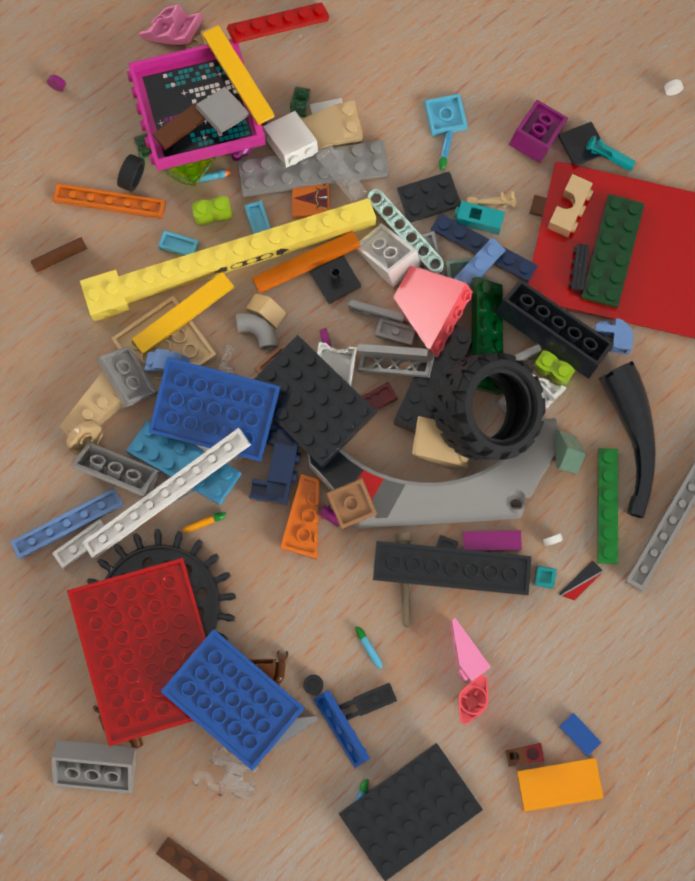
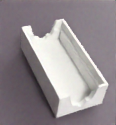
M319 342L317 354L352 387L357 347L349 346L347 349H335L327 343Z

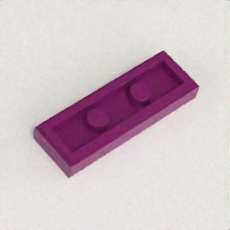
M521 530L462 532L464 550H522Z

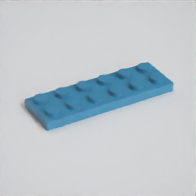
M149 420L145 422L126 450L129 455L159 470V472L170 478L205 453L190 443L149 433L151 423ZM224 464L191 488V490L221 506L242 474L232 466Z

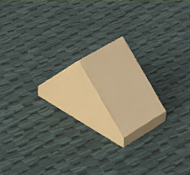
M257 293L254 294L245 307L246 310L265 319L276 329L287 314L270 297Z

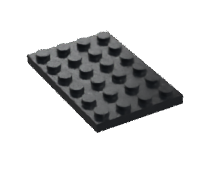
M298 335L254 379L281 386L273 419L322 468L377 413L359 393Z
M435 743L338 814L383 880L387 881L483 811V809L442 749Z

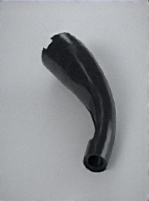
M631 361L606 375L604 374L598 379L619 416L634 449L636 483L634 494L630 498L627 514L637 518H644L652 491L655 472V434L646 389L634 362Z

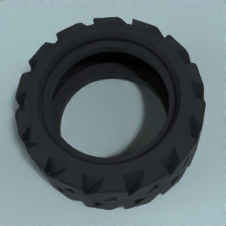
M507 353L472 355L453 363V368L447 369L439 380L441 387L436 389L433 402L437 408V412H434L436 426L443 432L440 435L450 448L455 449L454 451L457 454L473 460H506L517 457L519 453L525 452L535 442L534 438L540 434L544 421H541L542 416L546 412L545 398H542L541 394L543 387L539 378L532 375L533 369L523 360L517 361L516 356ZM485 377L493 379L500 386L506 400L504 423L500 430L491 438L480 430L472 410L475 390Z

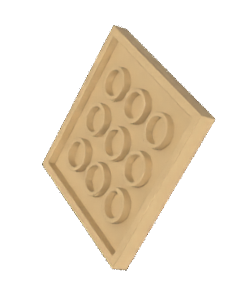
M174 296L170 297L111 338L118 349L130 346L142 368L145 369L148 352L143 355L132 341V338L179 304ZM192 320L149 351L155 352L156 349L177 352L189 357L190 363L201 366L217 357V354ZM145 371L158 393L163 372L149 373Z

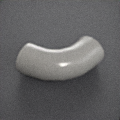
M236 314L238 332L254 334L258 339L259 349L268 350L278 347L275 331L265 319L255 314Z

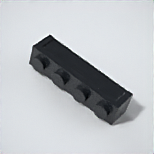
M577 244L573 249L575 258L572 259L573 269H571L570 273L572 281L569 282L570 292L582 293L584 290L589 245Z

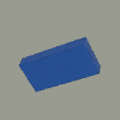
M572 713L559 726L585 756H588L602 743L575 713Z

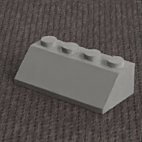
M91 442L86 444L71 465V467L143 497L154 490L159 472L155 468Z
M63 740L56 741L52 754L53 786L133 793L136 748L114 745L109 747V745Z

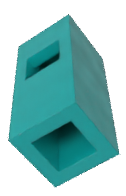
M461 201L460 207L456 206L454 217L457 218L456 222L466 227L499 235L505 212Z

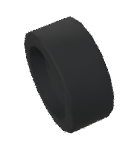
M129 154L126 157L118 174V187L130 192L136 189L144 172L145 160L133 154Z

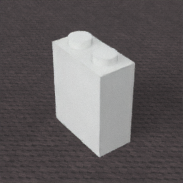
M296 111L263 126L265 140L286 168L318 152L316 138Z

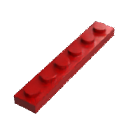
M320 2L228 24L226 29L234 44L327 22L330 16L323 3Z

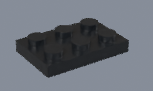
M450 171L397 188L404 212L410 223L456 209V206L460 207L461 205Z

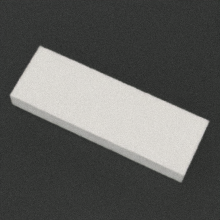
M100 519L52 552L63 569L88 553L83 541L105 526Z

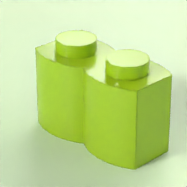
M218 196L210 201L198 200L192 204L197 225H207L213 221L223 222L232 218L229 198L226 196Z
M542 351L533 366L538 374L549 377L557 386L563 385L566 387L575 372L570 364L559 361L554 354L548 351Z

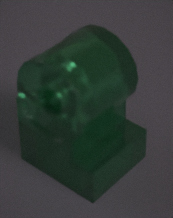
M295 87L290 103V113L296 111L299 117H306L311 89Z
M147 133L133 137L140 158L149 157V154H152L151 148H147L144 137H148Z

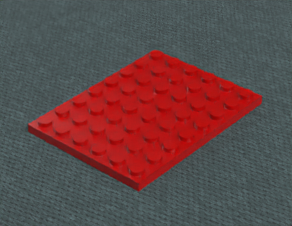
M176 559L67 590L109 747L193 722V719L160 692L206 638L184 559Z

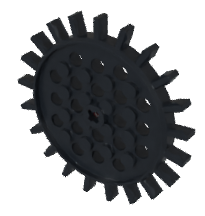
M155 529V545L143 547L142 538L138 533L133 534V539L137 546L136 550L126 554L123 547L116 543L113 546L121 559L114 566L109 565L107 561L102 559L97 561L103 569L109 572L105 578L109 579L144 569V562L147 559H152L154 561L153 566L183 558L185 566L192 567V573L188 577L197 608L201 607L204 610V614L200 619L205 636L207 637L213 629L216 630L219 620L235 622V616L220 612L221 602L235 600L236 594H220L217 585L220 582L227 581L231 575L229 572L222 573L216 577L212 575L209 568L220 557L216 553L203 563L196 556L203 545L200 539L194 543L193 548L189 552L180 548L183 540V533L181 531L176 533L173 546L162 544L160 529ZM88 578L87 580L88 584L98 582L96 579ZM205 588L208 591L207 596L202 599L198 598V590ZM219 633L228 641V638L224 634Z

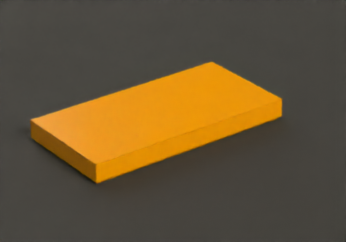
M596 758L517 771L524 812L604 798Z

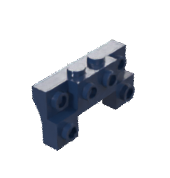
M271 424L266 445L274 446L268 481L253 479L249 499L287 505L292 482L296 483L297 471L294 470L295 465L300 462L301 453H298L299 444L281 426Z

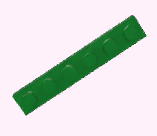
M598 449V564H618V449Z

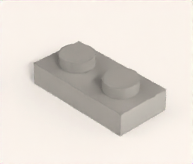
M380 317L375 337L411 347L416 331L413 326Z

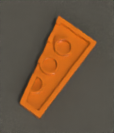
M303 474L300 475L279 549L317 559L319 479Z

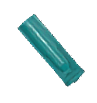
M592 136L586 146L587 150L591 149V153L599 154L630 172L636 163L632 158L606 145L602 139L596 141V136Z

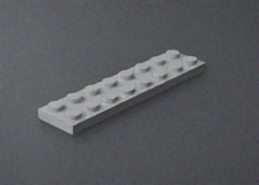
M383 140L318 149V152L313 156L307 157L287 168L277 155L238 161L243 197L291 191L294 188L329 183V185L389 176Z

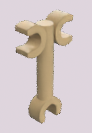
M511 191V194L501 192L500 197L467 198V202L480 206L502 204L503 208H506L508 205L517 206L514 191Z

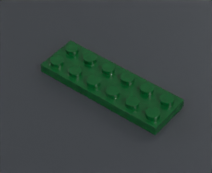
M608 194L584 290L581 295L582 300L615 309L618 308L645 203Z
M480 277L472 278V355L503 353V319L495 314L503 301V285ZM485 377L476 388V390L495 395L503 394L500 386L489 377Z

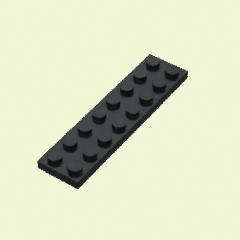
M376 541L373 581L528 596L532 556Z

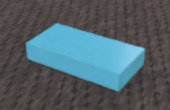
M262 200L244 205L253 234L271 229Z
M164 230L158 249L185 256L197 252L200 242Z

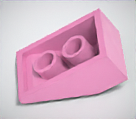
M454 618L450 622L456 664L459 669L457 674L463 682L467 680L470 683L491 668V666L456 618Z

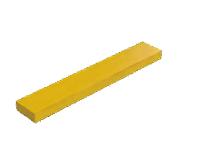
M218 25L202 33L203 38L257 125L273 118V111L220 26Z
M221 272L132 338V341L142 354L145 355L231 291L234 285Z

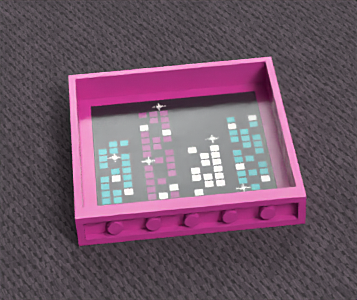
M228 39L244 65L239 44H234L232 39ZM208 44L128 63L130 69L126 71L128 80L134 84V87H131L133 98L138 99V104H135L138 115L142 114L141 128L143 132H147L148 137H144L147 148H151L152 154H149L151 165H155L157 171L265 145V134L262 124L257 125ZM223 87H226L249 112L247 118L221 134L206 120L166 150L153 137V133L197 101L198 103Z

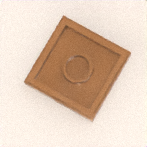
M363 478L326 493L341 529L378 514Z

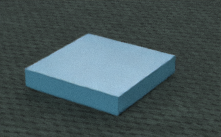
M460 94L424 100L431 136L446 134L447 131L458 132L468 129Z

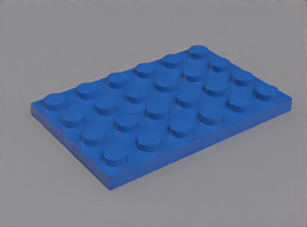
M167 357L148 432L212 448L237 428H240L251 445L237 456L261 462L281 386Z
M214 629L160 691L252 771L305 709V707Z

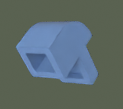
M616 318L613 325L606 321L596 323L593 330L603 337L611 338V342L614 343L610 352L629 355L632 350L633 332L625 321Z
M156 349L155 352H148L144 370L149 373L164 372L167 357L189 363L190 358L177 352Z

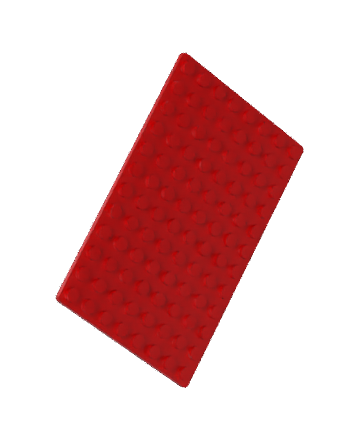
M555 162L532 260L533 263L538 265V268L527 284L564 309L611 320L618 318L628 324L695 339V192L586 167H574L573 164ZM572 174L592 182L591 190H593L590 200H585L583 204L586 208L582 217L578 216L576 219L578 225L575 232H570L569 236L565 237L547 228L557 206L563 209L573 207L572 202L562 196ZM608 194L645 203L617 309L582 300V293L570 292L571 288H569V282L572 281L570 276L571 269H573L572 259L575 258L573 249L577 244L589 245L585 274L586 280Z

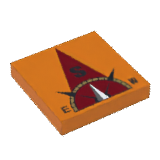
M329 183L292 189V218H306L329 211Z

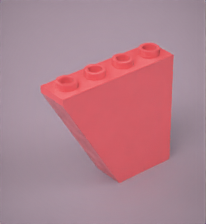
M410 266L393 298L426 347L435 357H438L444 349L449 335L452 334L457 320L461 317L464 307L471 299L473 291L465 282Z

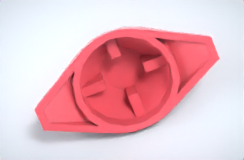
M480 675L460 692L458 700L460 723L467 725L487 708L489 701L487 677Z

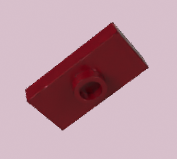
M389 382L362 396L376 411L398 400Z

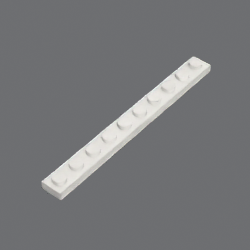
M237 428L83 541L90 556L96 559L248 448L251 444L242 430Z

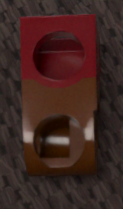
M541 743L505 750L508 767L545 761Z

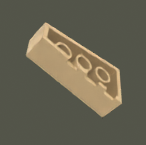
M103 371L61 423L60 428L67 436L75 427L83 422L95 421L99 425L103 424L124 407Z

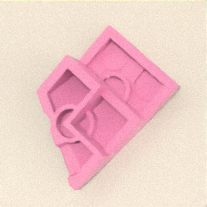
M179 4L168 6L151 21L152 26L147 31H141L139 36L143 39L162 44H189L204 17L201 13L186 15Z

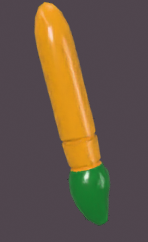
M226 512L214 513L212 516L188 524L182 529V532H192L214 521H221L226 516Z

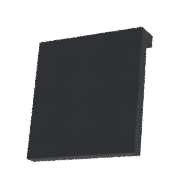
M592 122L558 134L574 167L602 157L599 154L591 153V149H586L592 136H596V141L601 139Z

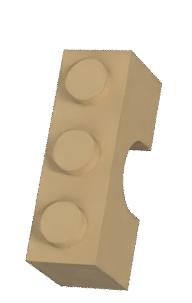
M572 174L562 197L569 199L573 207L563 209L557 206L547 229L565 237H568L570 232H575L578 225L576 219L578 216L582 217L586 208L583 204L585 200L589 201L592 196V182Z

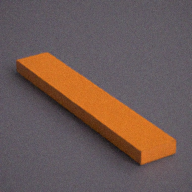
M56 183L53 197L54 203L163 219L166 201L163 199Z
M351 231L251 278L258 292L262 293L361 247L354 232Z

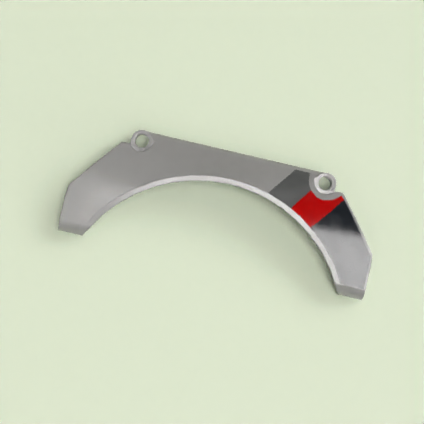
M556 418L542 419L541 421H544L540 434L534 438L535 442L525 452L519 453L517 457L500 460L482 472L453 481L421 483L392 478L364 466L343 449L323 468L308 454L309 469L330 490L363 478L378 514L353 524L358 529L518 519L522 517L524 512V498L532 496L544 473L556 457L555 430H558ZM516 505L519 509H514L511 506Z

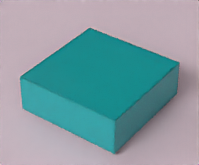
M537 566L534 586L553 589L557 569Z

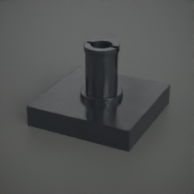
M344 255L310 271L328 305L361 288L359 280Z

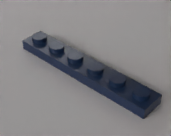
M441 213L431 227V231H434V233L475 255L490 240ZM503 247L506 251L495 261L494 265L529 283L538 265Z

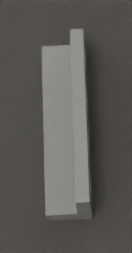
M358 344L357 352L361 355L358 367L359 372L430 378L434 355L429 349ZM366 359H374L376 362L370 367H365ZM386 360H391L393 364L387 369L382 368V363ZM404 361L410 363V366L405 370H400L398 367ZM421 363H427L425 372L417 371L416 367Z

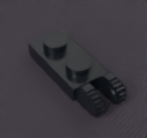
M389 682L353 697L352 700L339 705L340 709H346L356 704L358 711L345 716L347 720L392 704L397 699Z

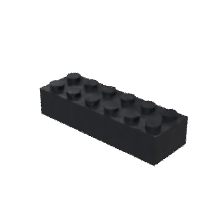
M521 279L503 299L495 313L563 362L570 364L576 371L588 379L614 345V343Z
M458 325L454 326V330L449 335L444 349L438 357L434 356L430 378L413 377L395 416L394 425L415 434L418 416L435 420L434 412H437V408L433 402L436 389L441 387L439 380L447 369L453 368V363L467 356L472 345V331ZM421 363L417 371L425 372L427 363Z

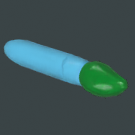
M356 626L355 630L358 639L361 640L375 666L382 669V662L366 637L365 631L361 627Z

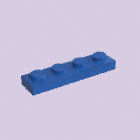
M329 689L313 699L354 768L369 760L370 757L366 749L362 746Z

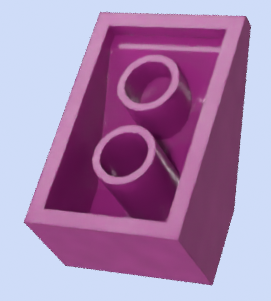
M536 100L516 129L509 146L541 163L568 120V117Z

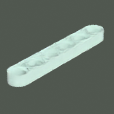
M378 189L370 191L368 198H370L373 209L401 239L416 249L417 253L421 247H427L429 249L427 255L422 256L418 253L420 261L430 272L437 274L442 272L444 262L440 255L382 191ZM374 195H381L380 202H372L371 199ZM387 207L393 209V213L390 216L383 214L384 209ZM399 220L405 222V226L402 229L395 228V223ZM409 234L417 235V239L414 242L407 241ZM439 260L441 262L440 267L432 269L430 266L432 261Z

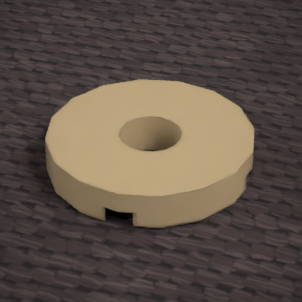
M86 421L79 424L68 435L67 447L72 453L79 455L88 442L98 445L103 436L100 425L95 421Z

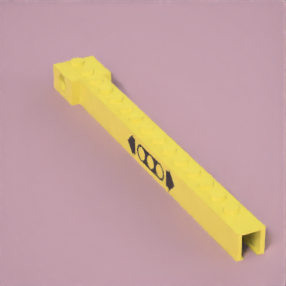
M370 198L121 276L118 275L117 270H113L81 280L80 283L90 316L95 322L130 311L128 303L217 276L221 272L227 273L326 242L351 231L357 232L376 226V215Z

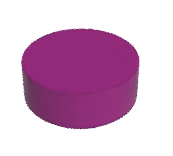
M50 75L47 80V84L56 91L61 92L66 86V82L57 75Z
M327 328L320 329L322 343L332 346Z

